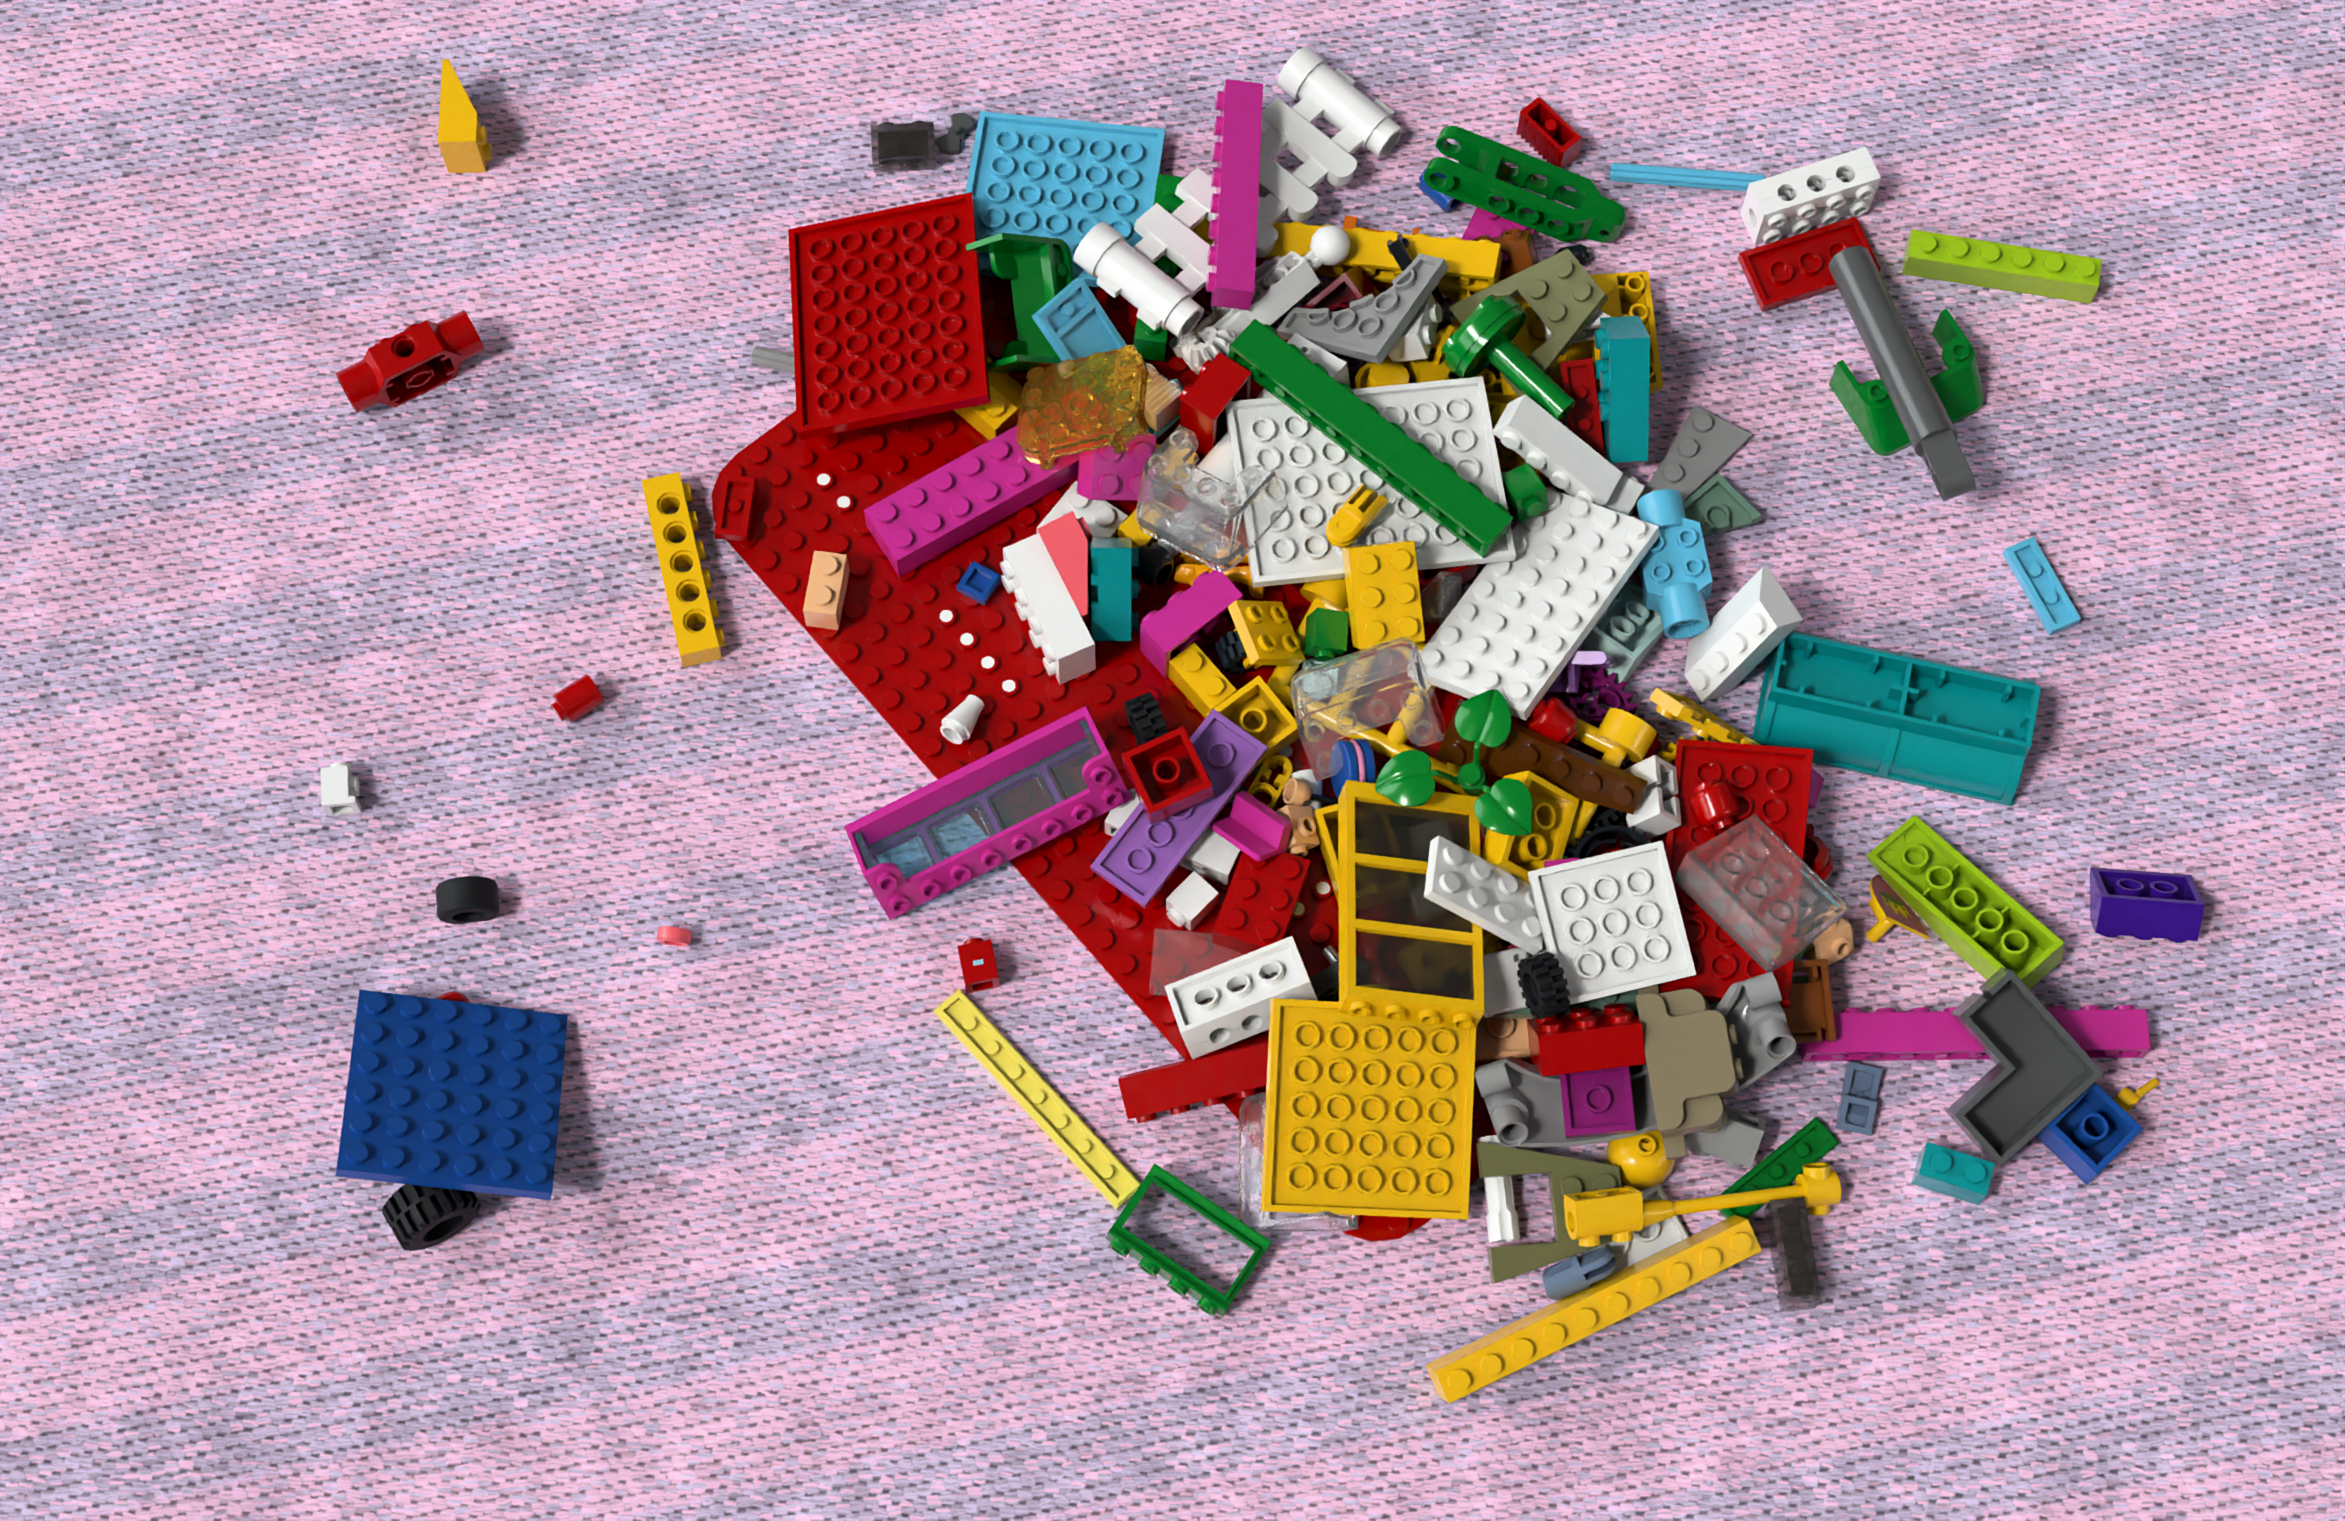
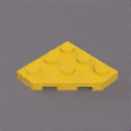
M1656 688L1649 698L1657 704L1655 710L1670 720L1673 718L1680 722L1683 720L1693 726L1691 728L1692 731L1707 740L1710 738L1714 741L1719 740L1726 743L1760 745L1682 693Z

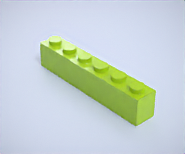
M1912 229L1905 245L1902 274L2091 304L2099 288L2102 259Z

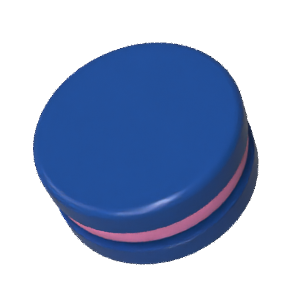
M1366 739L1337 740L1332 747L1330 777L1337 799L1346 780L1376 783L1374 753Z

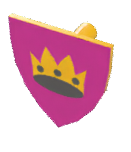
M1876 874L1870 880L1869 889L1872 899L1868 905L1878 922L1866 933V937L1871 942L1876 943L1896 924L1928 939L1929 935L1915 913Z

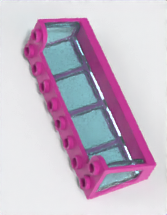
M1084 706L844 827L864 878L889 920L1132 800L1089 711Z

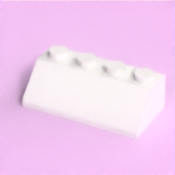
M1768 566L1762 567L1709 621L1710 626L1706 631L1694 636L1688 642L1684 676L1701 702L1730 693L1803 621V618Z

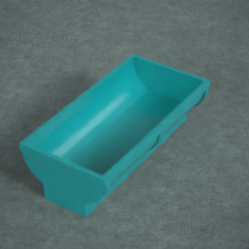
M1793 630L1767 655L1751 739L1765 746L1813 749V763L2013 806L2025 757L2032 745L2041 686H2036L2034 679L2025 677L2022 679L2012 678L1912 656L1910 652L1900 651L1897 653Z

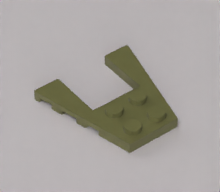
M1565 249L1448 308L1462 325L1489 295H1510L1514 299L1521 294L1554 335L1527 356L1548 375L1551 366L1560 355L1563 356L1570 348V342L1580 330L1583 331L1608 300V297L1571 251ZM1502 376L1518 397L1525 395L1508 378Z
M1485 1142L1476 1144L1480 1179L1548 1173L1555 1242L1488 1248L1491 1284L1613 1242L1612 1235L1600 1236V1244L1591 1247L1579 1246L1578 1239L1572 1240L1566 1228L1563 1195L1621 1187L1619 1166Z

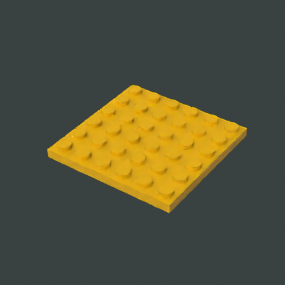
M1271 998L1261 1211L1468 1220L1476 1028L1460 1030L1449 1025L1435 1024L1427 1026L1419 1022L1407 1020L1394 1022L1382 1017H1354L1349 1013H1340L1339 1002Z

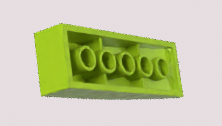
M1915 814L1867 854L1866 859L1897 894L1955 953L1986 980L2003 967L2011 969L2030 990L2062 962L2064 942Z

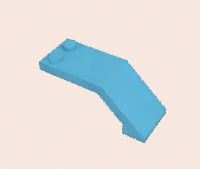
M1082 277L1075 278L1031 316L1080 390L1088 386L1103 409L1128 430H1143L1156 435L1157 439L1181 418V415L1178 413L1177 416H1174L1168 424H1165L1157 432L1143 422L1138 414H1132L1110 397V379L1135 358L1143 361L1144 364L1146 362L1129 349ZM1178 379L1172 380L1176 382L1183 391L1184 388L1182 387Z

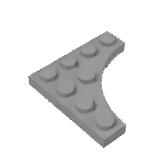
M1419 253L1413 262L1392 280L1393 286L1375 298L1373 294L1350 302V308L1333 312L1329 308L1308 309L1293 307L1278 327L1277 332L1281 339L1289 341L1297 333L1324 350L1381 365L1449 267L1445 259Z

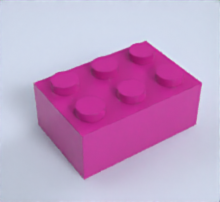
M1218 567L1210 573L1208 571L1203 572L1194 580L1193 586L1185 592H1176L1170 597L1165 607L1159 611L1153 610L1142 619V624L1140 625V651L1166 679L1168 677L1169 661L1194 642L1203 651L1235 627L1228 606L1236 600H1243V594Z

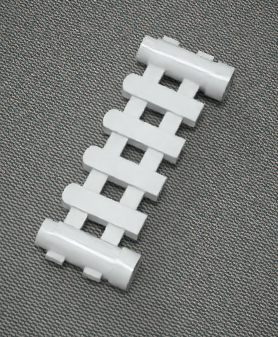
M1308 46L1300 48L1291 56L1281 70L1276 84L1299 102L1291 108L1277 97L1262 110L1261 129L1265 132L1261 134L1259 194L1264 199L1258 203L1256 258L1265 257L1274 249L1278 232L1272 225L1283 215H1287L1290 219L1297 222L1305 221L1312 216L1318 201V196L1312 189L1325 179L1336 187L1346 185L1351 181L1357 167V160L1352 154L1359 147L1365 151H1371L1381 159L1394 148L1403 133V128L1392 120L1395 113L1379 99L1376 98L1372 101L1354 87L1356 81L1339 68L1333 71L1327 66V61ZM1319 117H1323L1339 130L1331 139L1312 125ZM1284 148L1304 162L1292 174L1273 160ZM1197 167L1177 184L1175 195L1183 200L1184 203L1170 214L1156 203L1138 218L1134 231L1141 235L1143 239L1134 247L1126 242V237L1103 221L1086 234L1073 256V261L1092 277L1097 278L1096 284L1113 298L1120 294L1138 309L1136 316L1154 331L1161 327L1163 330H1169L1179 339L1190 333L1202 317L1204 308L1195 302L1192 297L1203 287L1206 288L1208 272L1212 273V266L1207 265L1210 245L1192 231L1204 219H1207L1209 222L1211 219L1215 220V213H1210L1212 193L1216 194V187H1211V177ZM1163 255L1183 269L1174 279H1171L1154 265Z

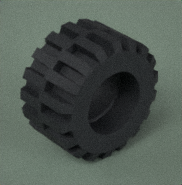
M405 1184L388 1199L382 1208V1213L403 1250L416 1251L437 1245L457 1234L479 1213L481 1203L472 1191Z

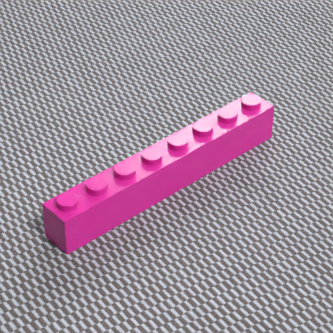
M1226 79L1223 91H1217L1215 110H1220V117L1216 116L1214 135L1219 136V142L1214 143L1212 161L1218 162L1217 168H1213L1211 187H1216V194L1212 193L1210 201V213H1215V220L1211 219L1208 238L1214 239L1213 246H1209L1207 265L1212 266V273L1208 272L1206 280V292H1211V306L1249 310L1254 295L1263 84Z

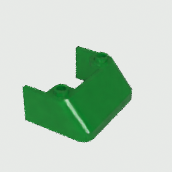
M999 233L966 244V251L989 253L991 268L996 276L1001 279L1011 280L1018 341H1012L1004 345L1002 359L988 363V372L1019 374L1066 368L1031 316L1074 280L1072 255L1067 243L1058 238Z
M1944 309L1938 317L1932 331V336L1942 349L1941 357L1948 369L1931 377V380L1952 424H1955L1980 410L1984 401V393L1974 348L1949 311ZM1843 360L1837 362L1829 386L1870 448L1879 455L1890 456L1911 446L1909 437L1882 381L1874 379L1859 385Z

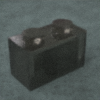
M917 120L911 123L894 124L892 122H883L879 125H871L874 173L936 170L933 122Z

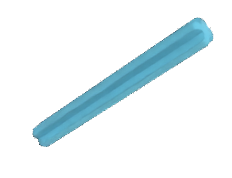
M1616 162L1611 164L1609 175L1610 180L1619 182L1747 191L1749 183L1765 179V175L1759 173Z

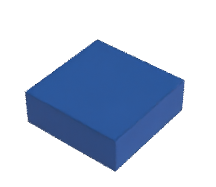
M973 561L956 588L961 594L985 606L1002 579L998 573Z

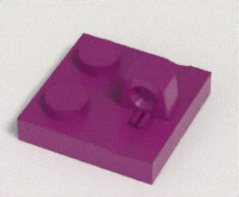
M1629 1066L1559 1075L1566 1139L1636 1133Z

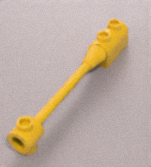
M1813 1162L1802 1165L1803 1173L1796 1176L1795 1185L1672 1202L1671 1200L1643 1199L1642 1192L1631 1186L1563 1195L1565 1222L1568 1234L1572 1240L1578 1239L1579 1246L1591 1247L1599 1245L1600 1236L1612 1235V1241L1614 1242L1632 1241L1633 1232L1641 1231L1644 1227L1670 1219L1674 1215L1794 1199L1798 1200L1799 1205L1803 1209L1809 1208L1810 1215H1827L1830 1213V1205L1839 1204L1841 1200V1184L1837 1173L1831 1170V1164Z

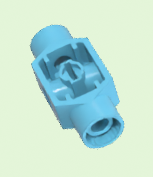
M1662 489L1650 492L1637 501L1639 519L1659 526L1660 536L1637 566L1646 609L1660 613L1666 637L1671 639L1694 637L1706 631L1710 626L1705 602L1711 598L1713 582L1700 522L1687 519L1682 495L1679 491Z

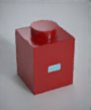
M972 938L966 940L964 945L957 946L966 994L1000 987L991 939Z

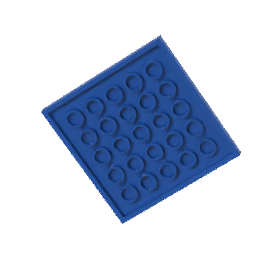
M359 990L335 1176L551 1200L568 1015Z

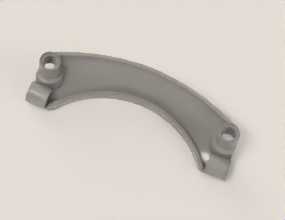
M1772 971L1732 984L1714 1009L1724 1016L1728 1025L1735 1024L1738 1044L1732 1045L1734 1058H1741L1744 1078L1738 1079L1739 1089L1737 1092L1789 1058L1796 1050V1041L1788 1027L1785 1013L1779 1001H1782ZM1512 1056L1475 1068L1474 1076L1481 1097L1484 1098L1500 1144L1505 1147L1585 1145L1626 1138L1658 1129L1647 1062L1646 1064L1629 1066L1636 1133L1569 1139L1565 1137L1559 1075L1542 1077L1535 1065Z

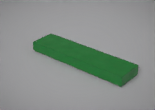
M1815 1117L1720 1195L1788 1186L1795 1181L1798 1174L1803 1173L1802 1165L1818 1162L1838 1146L1839 1142L1823 1123ZM1766 1203L1719 1209V1211L1726 1219L1733 1215L1748 1219Z

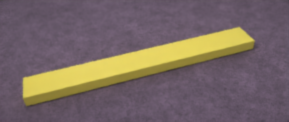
M960 989L934 1010V1014L1116 1210L1132 1198L1141 1183Z

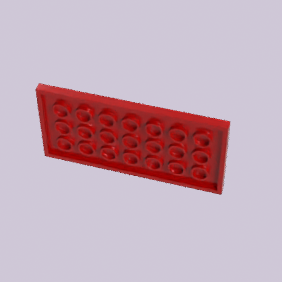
M1677 739L1674 766L1677 771L1679 793L1671 796V798L1674 796L1679 798L1682 825L1667 831L1665 853L1697 975L1658 984L1659 993L1693 989L1699 992L1706 1001L1720 1002L1732 984L1772 971L1782 1001H1779L1782 1008H1790L1813 749ZM1716 778L1719 783L1726 782L1729 784L1740 807L1738 814L1732 817L1734 824L1717 832L1713 826L1709 828L1701 827L1689 804V799L1694 795L1692 790L1695 787Z

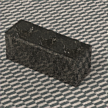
M1805 1197L1770 1200L1764 1209L1780 1312L1815 1309L1822 1299Z

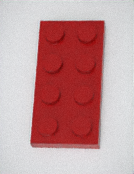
M1857 217L1743 251L1738 256V261L1762 312L1836 289L1837 286L1828 266L1831 259L1846 248L1853 246L1867 248L1879 273L1881 270Z

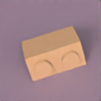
M814 550L803 607L806 626L839 630L850 572L846 554Z

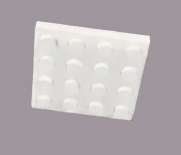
M1663 841L1533 870L1527 873L1546 950L1554 954V959L1557 958L1559 961V968L1562 967L1564 970L1563 977L1568 982L1566 989L1570 992V996H1568L1570 1005L1697 975Z

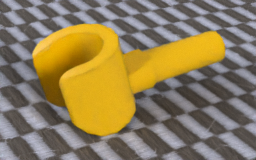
M2153 1078L2135 1092L2125 1086L2114 1101L2125 1111H2129L2140 1098L2157 1087L2159 1081Z

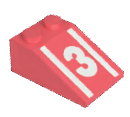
M1071 511L1037 530L1086 627L1091 625L1092 557L1089 545L1092 542V534L1084 518L1077 519L1074 512Z

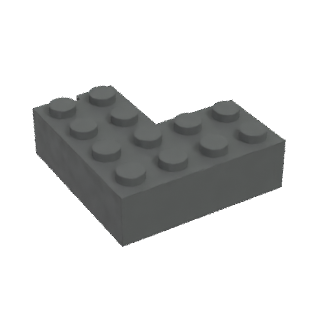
M2003 967L1979 987L1983 992L1982 995L1972 993L1950 1013L1996 1065L1946 1110V1113L1992 1163L2000 1167L2104 1074L2011 969Z

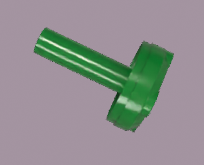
M1489 295L1443 345L1441 351L1445 354V366L1456 376L1470 378L1477 376L1490 364H1493L1521 392L1529 396L1558 421H1561L1571 411L1576 401L1512 343V340L1525 323L1527 313L1510 295Z

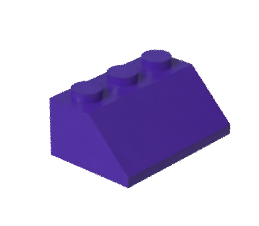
M2090 867V920L2095 933L2109 938L2125 935L2134 936L2140 940L2164 938L2176 943H2183L2186 940L2198 941L2205 904L2191 875Z

